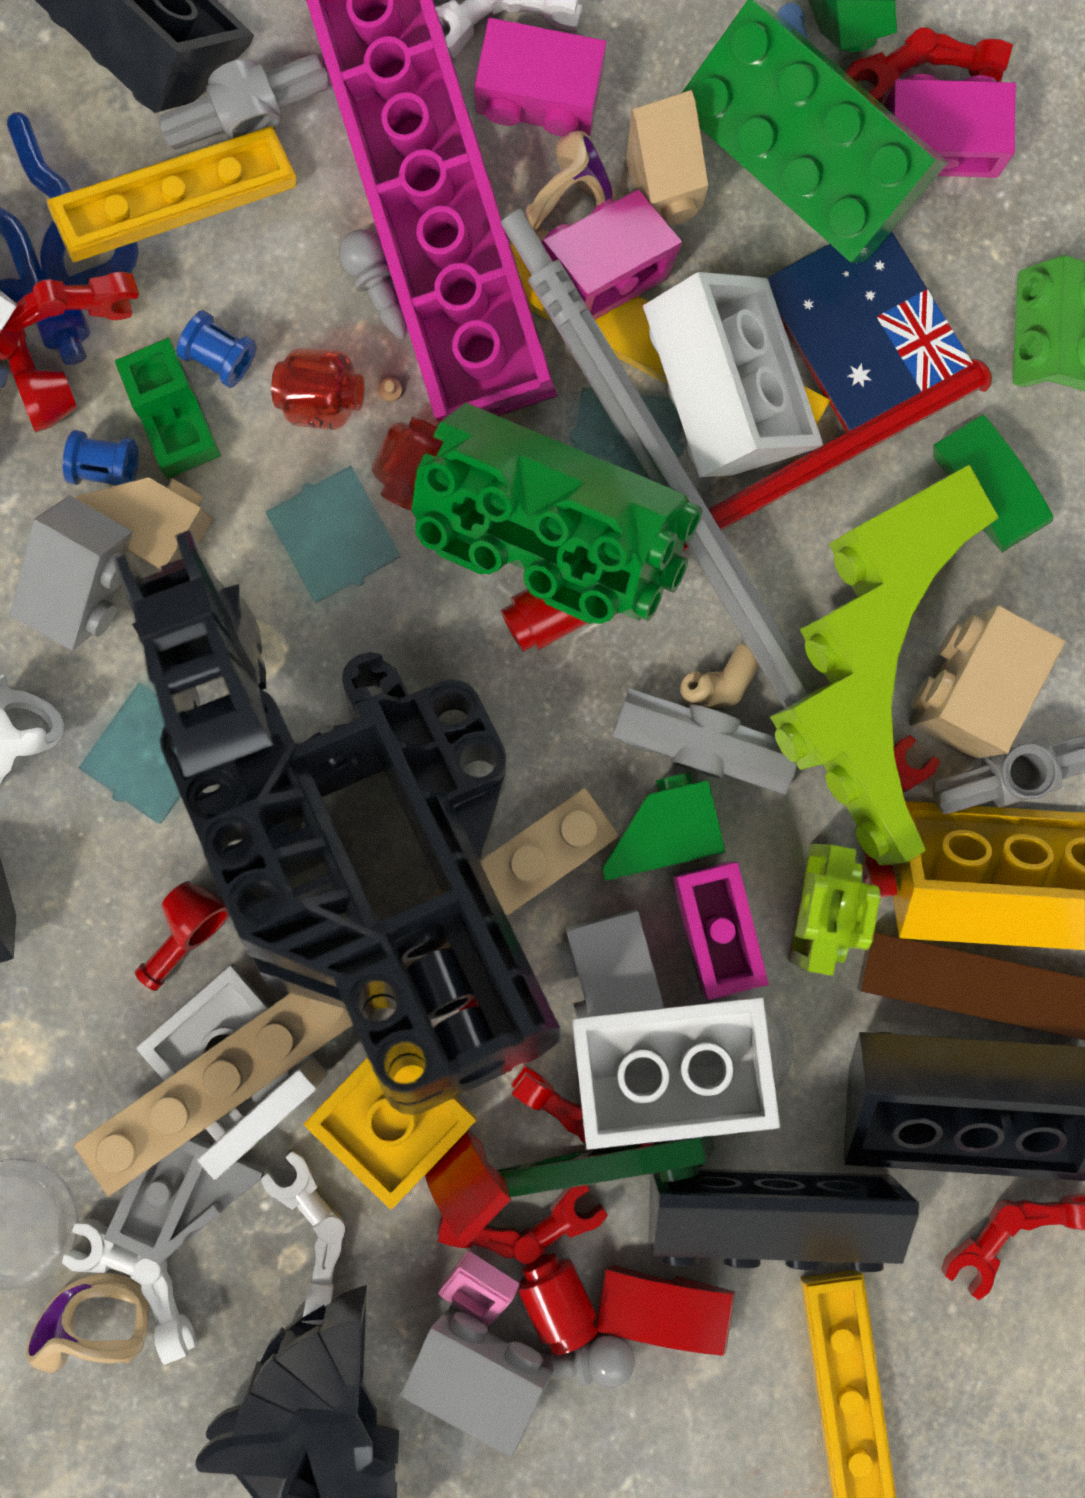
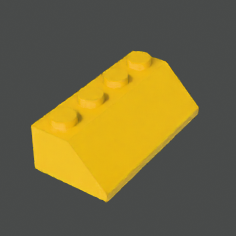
M905 801L926 851L906 863L894 864L893 867L898 895L893 896L899 938L1085 950V813L973 806L954 813L943 814L936 803Z

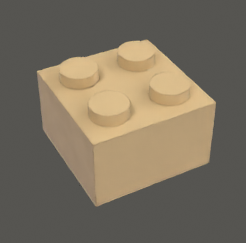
M999 605L977 616L971 615L963 625L955 623L947 633L938 654L943 656L945 660L936 677L927 676L912 700L911 707L917 710V713L910 726L972 759L1008 753L1066 641Z

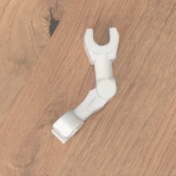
M455 0L437 6L436 10L442 28L449 31L445 39L453 59L459 55L463 47L475 34L473 26L490 13L495 15L503 10L509 13H535L542 15L545 21L556 28L577 31L583 8L582 5L578 4L579 0H465L460 5Z
M292 1149L286 1154L285 1158L295 1167L297 1171L296 1179L290 1184H280L268 1170L263 1174L261 1181L265 1191L273 1198L292 1210L297 1207L311 1223L318 1235L314 1244L316 1259L312 1281L309 1280L303 1311L304 1317L323 1304L327 1306L331 1303L334 1285L332 1284L335 1264L341 1253L345 1223L342 1217L331 1209L317 1193L318 1185L305 1157ZM323 1320L302 1321V1322H303V1323H310V1324L322 1325Z
M82 1219L75 1223L72 1232L83 1235L90 1240L92 1245L91 1253L84 1254L81 1251L72 1249L64 1254L61 1263L71 1271L105 1273L110 1269H114L131 1275L130 1279L141 1284V1292L149 1302L157 1322L154 1332L155 1345L163 1365L186 1357L189 1354L188 1350L195 1348L198 1342L191 1322L185 1315H180L173 1297L172 1279L167 1272V1260L165 1259L158 1264L104 1240L108 1227L97 1219Z

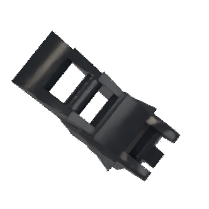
M184 531L175 535L182 559L161 566L160 572L141 578L126 553L114 558L120 583L135 616V623L132 626L138 633V639L144 648L148 678L154 684L167 734L171 733L185 778L272 745L259 689L264 690L267 688L266 668L261 657L262 642L259 626L245 600L240 597L239 584L224 587L213 573L191 531ZM223 677L233 703L192 718L190 711L200 706L196 686Z
M367 1285L347 1291L331 1299L330 1304L327 1306L323 1304L304 1317L302 1313L285 1329L283 1327L279 1329L270 1340L261 1361H257L242 1404L225 1409L208 1425L206 1437L210 1442L201 1449L195 1460V1466L199 1472L235 1475L253 1498H397L395 1466L398 1464L399 1430L377 1424V1408L362 1382L365 1358ZM323 1320L322 1325L310 1324V1323H303V1322H302V1321Z

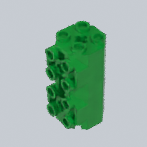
M466 402L440 422L433 437L444 442L436 457L427 453L424 454L417 468L411 511L417 520L415 533L423 546L430 550H435L438 556L480 575H489L497 572L508 563L525 570L523 581L533 596L543 599L547 605L589 624L608 622L619 613L638 621L641 619L650 621L660 604L664 589L672 593L677 590L688 566V559L681 556L684 544L695 533L702 515L701 506L690 502L686 494Z

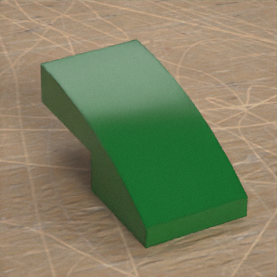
M169 337L114 360L132 408L141 419L159 468L167 479L222 456L188 375Z
M984 414L934 444L933 458L948 476L968 465L972 468L999 517L984 528L983 531L1002 553L1052 523L1054 516L1035 482L1009 444Z

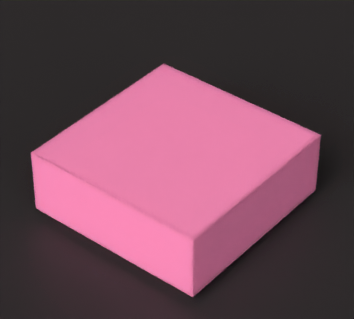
M468 1250L446 1276L438 1294L465 1313L476 1317L486 1326H490L512 1302L520 1283Z

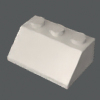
M697 272L643 305L650 326V339L654 348L659 353L668 381V394L673 405L677 408L687 438V451L690 459L696 466L699 477L735 475L823 446L768 278Z
M763 998L572 1019L587 1149L780 1128Z

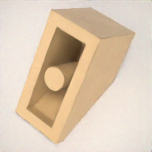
M692 90L633 108L631 112L625 163L635 191L639 189L669 226L682 224L696 216L698 210L703 208L708 189L698 115Z
M147 477L74 497L133 531L127 551L161 570L163 565L182 559L176 534L191 531L199 545L214 520L199 507L203 497L174 479H171L167 488Z

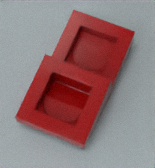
M469 1129L425 1174L428 1188L439 1211L456 1238L465 1246L511 1200L506 1179L488 1163L483 1143Z
M613 1265L605 1271L596 1329L601 1333L645 1344L723 1356L727 1350L736 1291L680 1276L667 1280Z

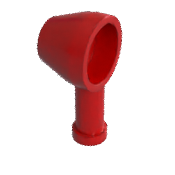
M22 329L18 332L17 346L7 358L34 432L37 433L56 425L77 409V405L64 371L36 369L25 340V329Z
M186 881L175 887L164 898L161 908L172 934L146 963H141L134 971L136 978L145 987L153 991L159 990L164 984V978L186 953L202 945L224 925L229 918V913L223 899L217 894L193 882Z

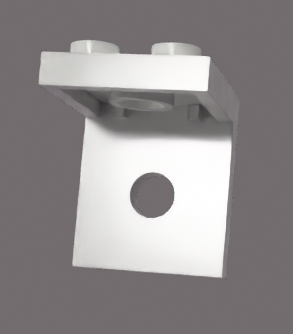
M230 965L136 1049L165 1081L207 1052L214 1037L221 1034L231 1035L270 1008V1006L234 965ZM312 1054L207 1127L206 1130L216 1142L197 1161L215 1181L319 1087L328 1075V1072Z

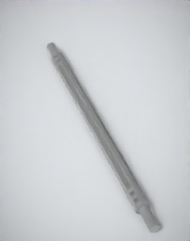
M522 209L510 213L500 223L532 275L528 279L529 284L535 291L646 478L686 494L690 502L701 506L702 515L697 529L688 542L685 541L783 706L786 708L816 690L612 350L560 260L552 261ZM823 764L819 765L824 774L826 775L827 771Z

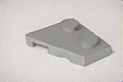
M194 1136L128 1183L104 1236V1240L160 1264L197 1231L217 1217L246 1190L254 1186L262 1178L266 1168L240 1157L214 1181L197 1161L213 1144Z

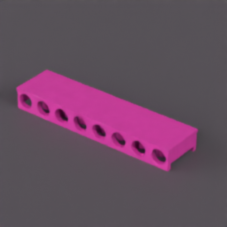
M306 0L435 419L440 424L444 418L465 402L497 416H502L558 397L508 235L500 223L503 219L434 0Z

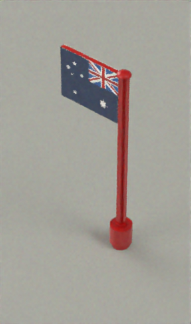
M893 232L887 236L867 262L851 263L829 244L767 277L787 335L824 397L830 399L829 405L846 434L710 507L708 510L721 531L975 391L986 392L990 388L992 383L990 369L983 361L969 358ZM686 543L684 544L683 552L689 549ZM528 588L510 597L512 604L500 610L510 633L522 652L534 646L541 650L588 624L547 605L543 599L533 596Z

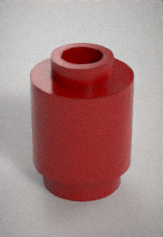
M550 1253L539 1257L535 1262L527 1264L522 1269L525 1277L518 1282L520 1283L517 1289L541 1343L549 1344L554 1355L572 1352L584 1346L596 1336L597 1329L593 1323L596 1318V1312L570 1258L558 1260L555 1253Z

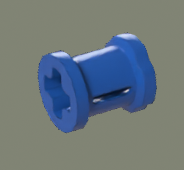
M201 310L185 326L178 341L176 352L177 356L186 362L194 359L220 375L222 384L232 388L241 381L249 369L257 346L251 338L245 336L239 339L214 324V316Z
M73 430L67 438L63 453L62 467L65 481L68 484L78 485L83 480L114 486L135 481L139 461L138 446L134 439L124 438L120 443L91 439L88 438L84 431Z

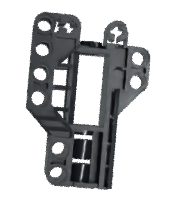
M368 652L352 658L343 670L342 682L349 712L353 719L352 722L335 726L329 725L320 729L318 733L311 736L307 741L300 744L294 743L275 700L269 693L259 689L271 736V746L185 778L178 756L175 754L171 733L167 734L165 727L162 729L160 745L237 935L249 956L254 958L267 986L347 1009L386 1100L392 1108L400 1113L415 1115L426 1112L453 1099V1096L463 1091L466 1093L508 1073L519 1064L523 1063L524 1065L541 1057L559 1042L561 1028L480 863L500 795L505 789L507 774L504 745L478 694L469 684L460 680L450 679L438 682L409 695L396 667H392L384 661L382 654ZM374 685L377 688H381L382 693L373 697L367 687ZM227 694L193 708L190 711L191 717L194 718L233 703L230 695ZM450 710H458L467 715L465 720L457 724H446L438 719L441 714ZM478 760L485 761L494 768L491 773L482 777L470 776L463 769L469 763ZM385 771L442 894L378 922L322 797ZM221 785L215 791L203 792L209 786ZM304 820L307 827L300 829ZM241 840L236 844L229 845L233 841ZM322 863L324 864L327 874L290 889L286 879ZM346 913L348 919L340 915ZM447 942L451 947L437 950ZM418 959L406 968L404 962ZM475 998L478 1006L459 1011L442 1020L433 1028L430 1019L440 1018L453 1013ZM390 1008L395 1010L391 1016L384 1020H369L371 1015L379 1009ZM413 1065L424 1069L421 1076L413 1082L399 1083L393 1080L397 1072L403 1067Z

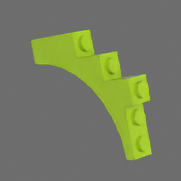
M970 465L857 526L828 544L834 553V564L838 574L847 584L852 586L857 597L799 630L806 640L805 651L810 662L818 671L825 674L829 683L770 716L777 728L775 738L780 750L787 759L797 764L799 770L823 764L827 771L825 780L830 792L838 802L846 805L857 825L855 833L860 846L867 855L876 859L879 865L906 863L926 851L906 806L894 758L891 706L897 660L912 615L934 576L966 541L999 518Z

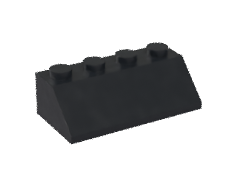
M35 0L48 12L50 19L54 23L66 29L90 52L91 57L99 65L107 68L132 92L134 98L140 104L149 108L153 113L194 102L207 89L206 85H208L210 75L220 66L236 60L250 46L254 34L218 0Z
M859 1032L848 1069L844 1163L845 1165L1085 1181V1047H1077L1072 1044L1047 1045L1018 1043L1011 1040L988 1041L958 1039L951 1036L928 1037L898 1035L891 1032Z
M698 1169L699 1175L672 1182H662L660 1172L650 1174L648 1241L652 1256L663 1257L662 1261L672 1266H695L699 1264V1258H724V1264L735 1268H757L761 1266V1260H785V1265L793 1269L818 1270L822 1268L823 1261L846 1262V1267L855 1271L879 1272L884 1270V1263L903 1264L919 1217V1202L889 1174Z

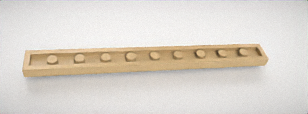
M583 788L487 855L480 863L507 917L620 836L587 789ZM437 890L419 904L441 895V890ZM447 942L437 950L451 947ZM418 959L404 962L406 968ZM292 993L288 994L73 1144L74 1148L108 1197L352 1026L353 1023L347 1009Z

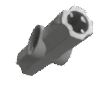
M630 688L627 691L612 736L613 739L619 740L621 743L672 758V763L683 768L719 779L727 776L781 795L786 794L797 768V764L787 759L782 753L775 736L769 735V733L741 726L739 719L710 708L693 704L687 708Z

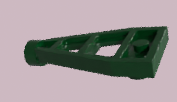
M713 1136L595 1148L502 1168L497 1171L506 1179L510 1197L660 1172L662 1182H672L699 1175L698 1168L703 1167V1163L708 1161L715 1146Z

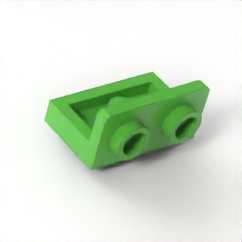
M1062 255L1019 271L1017 276L1013 361L1014 385L1028 387L1050 381L1085 391L1084 261Z

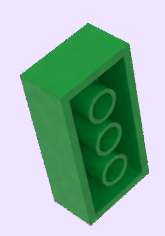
M747 0L681 92L684 93L692 90L696 103L699 128L851 263L867 262L948 164L941 155L776 11L757 0Z

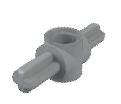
M310 54L266 73L262 65H257L253 60L238 59L230 61L217 68L210 75L208 85H206L209 96L162 114L158 118L159 125L167 144L171 149L175 150L221 131H225L228 139H233L273 126L274 130H276L280 124V118H282L279 108L327 89L329 87V78L324 64L317 54Z
M1085 735L1052 745L1046 739L1040 738L1011 747L1006 754L983 757L980 767L937 779L932 784L935 803L941 813L950 814L990 801H994L1001 808L1024 800L1038 799L1050 792L1060 790L1062 779L1085 773ZM1017 757L1025 759L1032 770L1031 781L1024 789L1019 788L1013 782L1010 774L1011 765Z

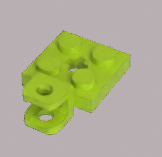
M810 844L788 958L789 962L809 972L833 976L836 962H845L849 947L868 950L871 946L880 902V890L878 886L861 883L862 865L854 863L857 849L832 844Z

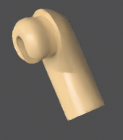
M738 644L724 670L700 674L698 671L690 672L682 679L680 693L688 706L693 704L713 710L734 706L742 699L759 668V664L748 646Z

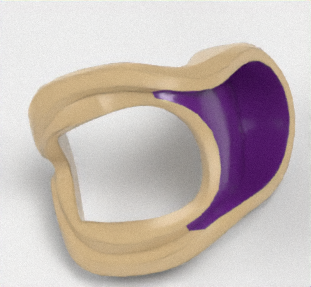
M572 131L556 143L555 155L562 171L555 175L538 193L534 202L527 206L526 218L541 243L548 234L541 226L544 219L572 184L575 183L581 190L596 200L595 208L608 199H615V191L601 156L593 141L583 131Z
M99 1273L81 1278L61 1289L46 1306L29 1337L26 1348V1358L29 1365L35 1370L53 1374L66 1364L69 1354L82 1360L100 1363L125 1362V1364L132 1362L136 1355L142 1352L148 1328L149 1302L141 1292V1284L130 1279V1276ZM94 1297L114 1298L135 1304L137 1310L134 1335L128 1340L101 1341L85 1340L74 1334L77 1306L82 1301Z

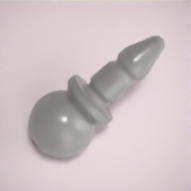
M359 229L352 231L344 237L340 244V263L348 274L356 277L354 285L357 291L369 290L368 294L376 310L380 311L379 316L382 323L397 338L403 339L407 333L405 319L401 306L396 303L397 297L390 283L387 282L391 278L388 265L385 264L386 257L380 238L369 230Z
M612 1335L599 1337L591 1345L587 1343L576 1349V1353L574 1351L562 1355H554L553 1353L550 1355L548 1352L539 1353L543 1358V1363L554 1368L552 1375L555 1378L574 1377L577 1374L581 1386H588L592 1380L604 1387L620 1386L631 1377L635 1367V1357L630 1345L624 1339Z

